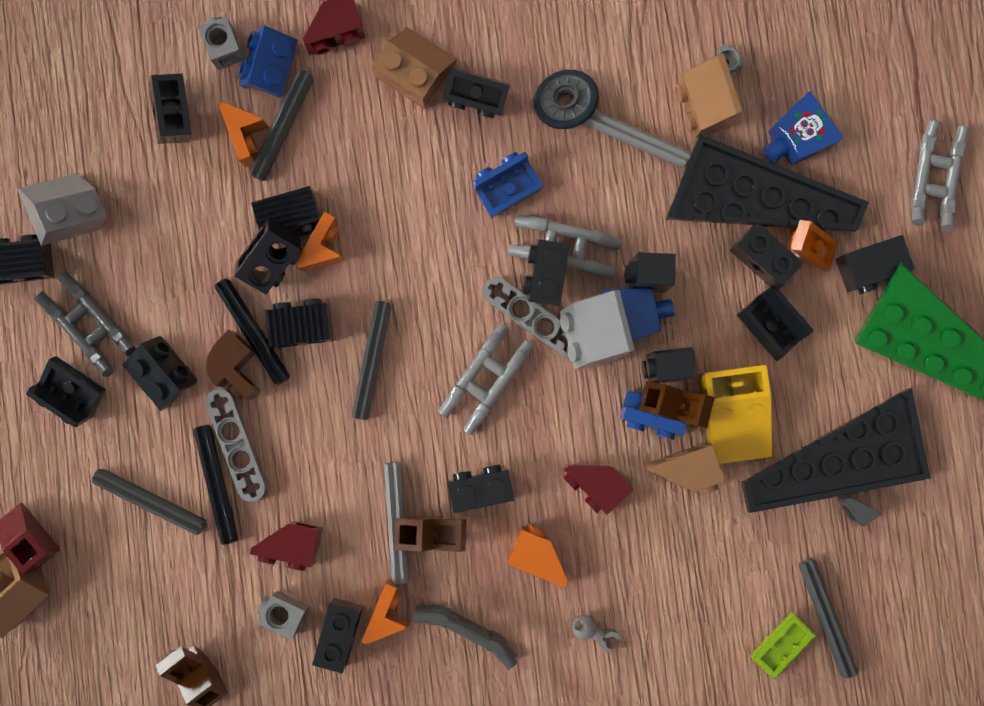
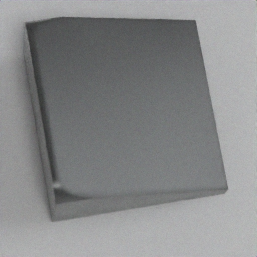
M839 496L837 498L838 503L852 524L865 526L882 515L879 511L850 497Z

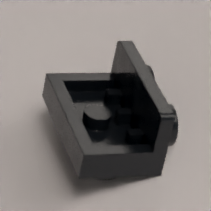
M775 285L770 286L756 296L737 314L738 318L776 361L783 358L800 340L813 332L812 327L806 322L805 318L799 314Z
M161 336L141 343L123 363L124 368L160 411L168 408L184 390L198 382L190 369Z
M54 356L48 360L39 382L28 388L26 395L36 401L38 405L45 407L60 417L63 422L73 427H78L94 416L106 389L59 357Z

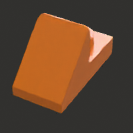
M220 103L219 107L239 161L245 167L253 165L255 161L254 154L258 150L250 134L267 129L268 125L258 116L228 103Z
M326 212L323 213L304 246L298 261L294 264L298 269L306 272L344 261L341 255L326 248L327 243L332 244L339 233V228L337 227L339 222L335 217Z
M800 220L798 227L792 230L786 248L803 263L829 271L838 242L813 222Z
M389 579L383 588L361 641L366 645L407 629L410 624L409 621L388 613V610L395 611L402 595L396 592L399 585L393 584Z

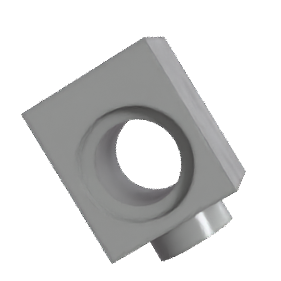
M227 16L211 18L204 25L198 27L210 60L218 70L245 60L235 30ZM227 36L224 44L215 45L219 37Z
M276 591L270 597H264L257 612L261 615L258 624L292 640L297 635L310 606ZM275 607H284L288 612V620L281 621L277 619L274 613Z

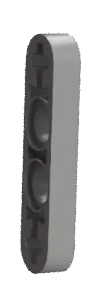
M500 277L491 278L485 283L483 295L490 305L557 354L569 359L568 353L563 350L565 347L563 342L557 340L556 345L550 342L557 335L561 327L560 320L539 304L529 302L525 294ZM499 284L502 285V293L508 298L511 292L516 295L510 300L507 309L501 306L505 303L504 299L499 296L495 297V299L490 297L491 290L489 287L491 285L493 287H497ZM524 301L529 305L530 312L526 317L519 318L513 314L512 307L516 302ZM541 319H549L554 325V331L548 336H543L537 331V323ZM565 332L562 333L561 336L567 340Z
M215 389L206 397V408L237 492L241 499L246 502L259 501L267 494L268 485L238 403L233 393L229 390ZM218 395L221 398L228 399V402L224 404V408L227 414L233 412L234 417L224 418L219 422L218 417L224 416L221 408L214 406V403L218 401ZM229 422L236 423L240 430L238 437L234 440H229L224 435V427ZM239 451H245L250 456V463L245 468H239L234 462V457ZM255 469L256 474L250 475L253 484L259 483L260 489L256 490L257 496L254 497L253 493L246 492L245 488L249 486V481L247 477L241 479L240 473H246Z

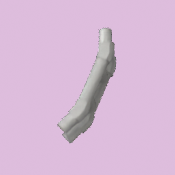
M929 119L920 144V157L914 192L911 198L912 224L915 226L924 224L928 195L943 198L940 206L941 228L943 231H952L954 229V216L956 215V195L962 159L964 158L971 127L958 125L955 138L950 147L949 157L935 155L933 152L935 151L941 122ZM931 166L948 169L945 186L928 183Z
M516 216V227L546 232L545 240L557 242L558 235L576 239L573 254L568 256L567 268L609 279L614 277V267L584 259L588 242L619 250L622 239L601 231L571 226L540 217ZM510 244L508 255L528 259L530 246Z
M502 323L498 324L438 410L442 416L449 417L466 391L480 400L481 403L463 427V430L470 435L475 433L534 348L530 342L523 341L506 366L491 357L509 331L508 327ZM483 366L499 376L489 391L474 382Z

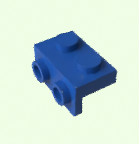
M265 25L255 32L252 31L247 41V48L250 49L247 60L242 62L238 76L241 77L240 87L245 89L252 87L277 98L281 97L298 39Z
M517 152L506 156L501 161L502 165L493 170L491 167H488L475 176L476 180L473 181V189L491 219L543 189L541 181L528 161L529 157L526 152L519 155Z
M631 390L626 392L619 418L620 420L627 421L626 427L643 432L645 427L657 430V436L674 440L675 435L684 436L687 423L640 411L639 407L643 394Z

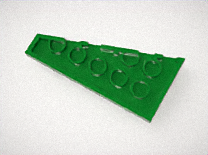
M901 262L855 337V343L984 401V339Z

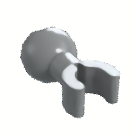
M587 615L578 616L573 621L572 630L577 638L582 640L592 638L599 642L604 651L610 654L613 653L612 648L606 645L603 638L615 637L619 640L621 637L616 631L612 629L603 631L596 627L594 619Z

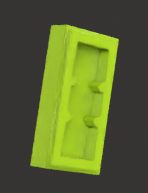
M790 612L749 657L775 680L817 635L793 612Z

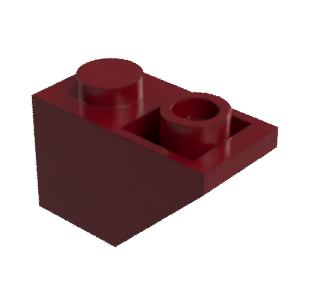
M327 0L321 4L303 38L309 55H323L330 52L333 47L340 45L352 46L360 42V39L366 37L355 1Z
M566 464L562 468L567 473L563 477L565 481L575 491L581 488L588 495L584 501L596 513L602 510L608 515L634 490L615 468L609 465Z
M23 503L18 504L0 519V544L2 551L21 574L37 570L61 550Z
M293 521L251 547L249 554L258 556L257 561L275 564L276 560L288 562V568L305 571L306 567H312L316 562L323 527Z

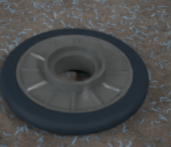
M578 70L558 71L548 76L538 87L534 97L535 112L539 119L549 127L555 129L575 128L586 122L595 112L599 101V91L594 80L586 73ZM564 94H572L574 96V100L568 105L558 103L560 97Z

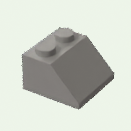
M79 173L18 188L19 195L41 245L101 230L107 218L96 189Z
M620 290L610 291L572 303L560 311V324L566 334L568 342L567 353L570 361L573 363L574 370L607 365L635 351Z

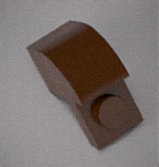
M228 329L210 349L207 357V372L215 386L224 387L230 382L231 384L228 388L239 399L245 397L246 399L253 400L261 390L240 369L255 355V352L251 346L232 330Z
M646 381L639 410L687 423L690 426L707 428L715 397L684 391L666 384Z
M436 516L394 518L393 550L415 552L429 550L466 551L467 519H451Z
M180 646L178 649L171 651L165 659L156 665L159 676L178 684L186 705L212 706L228 693L215 666L196 646H192L190 649Z

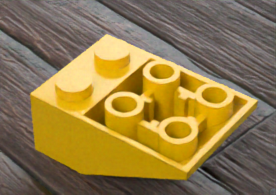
M767 365L698 374L700 393L715 397L706 428L708 445L713 446L719 464L772 457L771 391Z

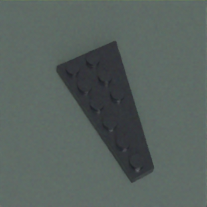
M699 135L665 220L754 225L758 222L762 226L797 228L799 221L805 220L813 222L821 230L855 232L860 227L869 202Z
M912 388L901 391L742 481L747 512L753 513L931 479Z

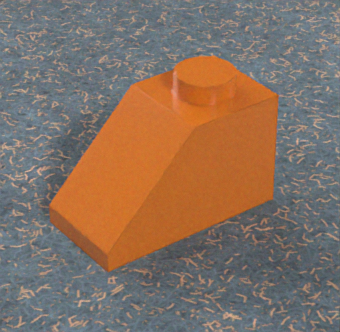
M530 524L528 529L520 527L507 560L508 565L566 588L568 580L550 539L545 537L546 531Z

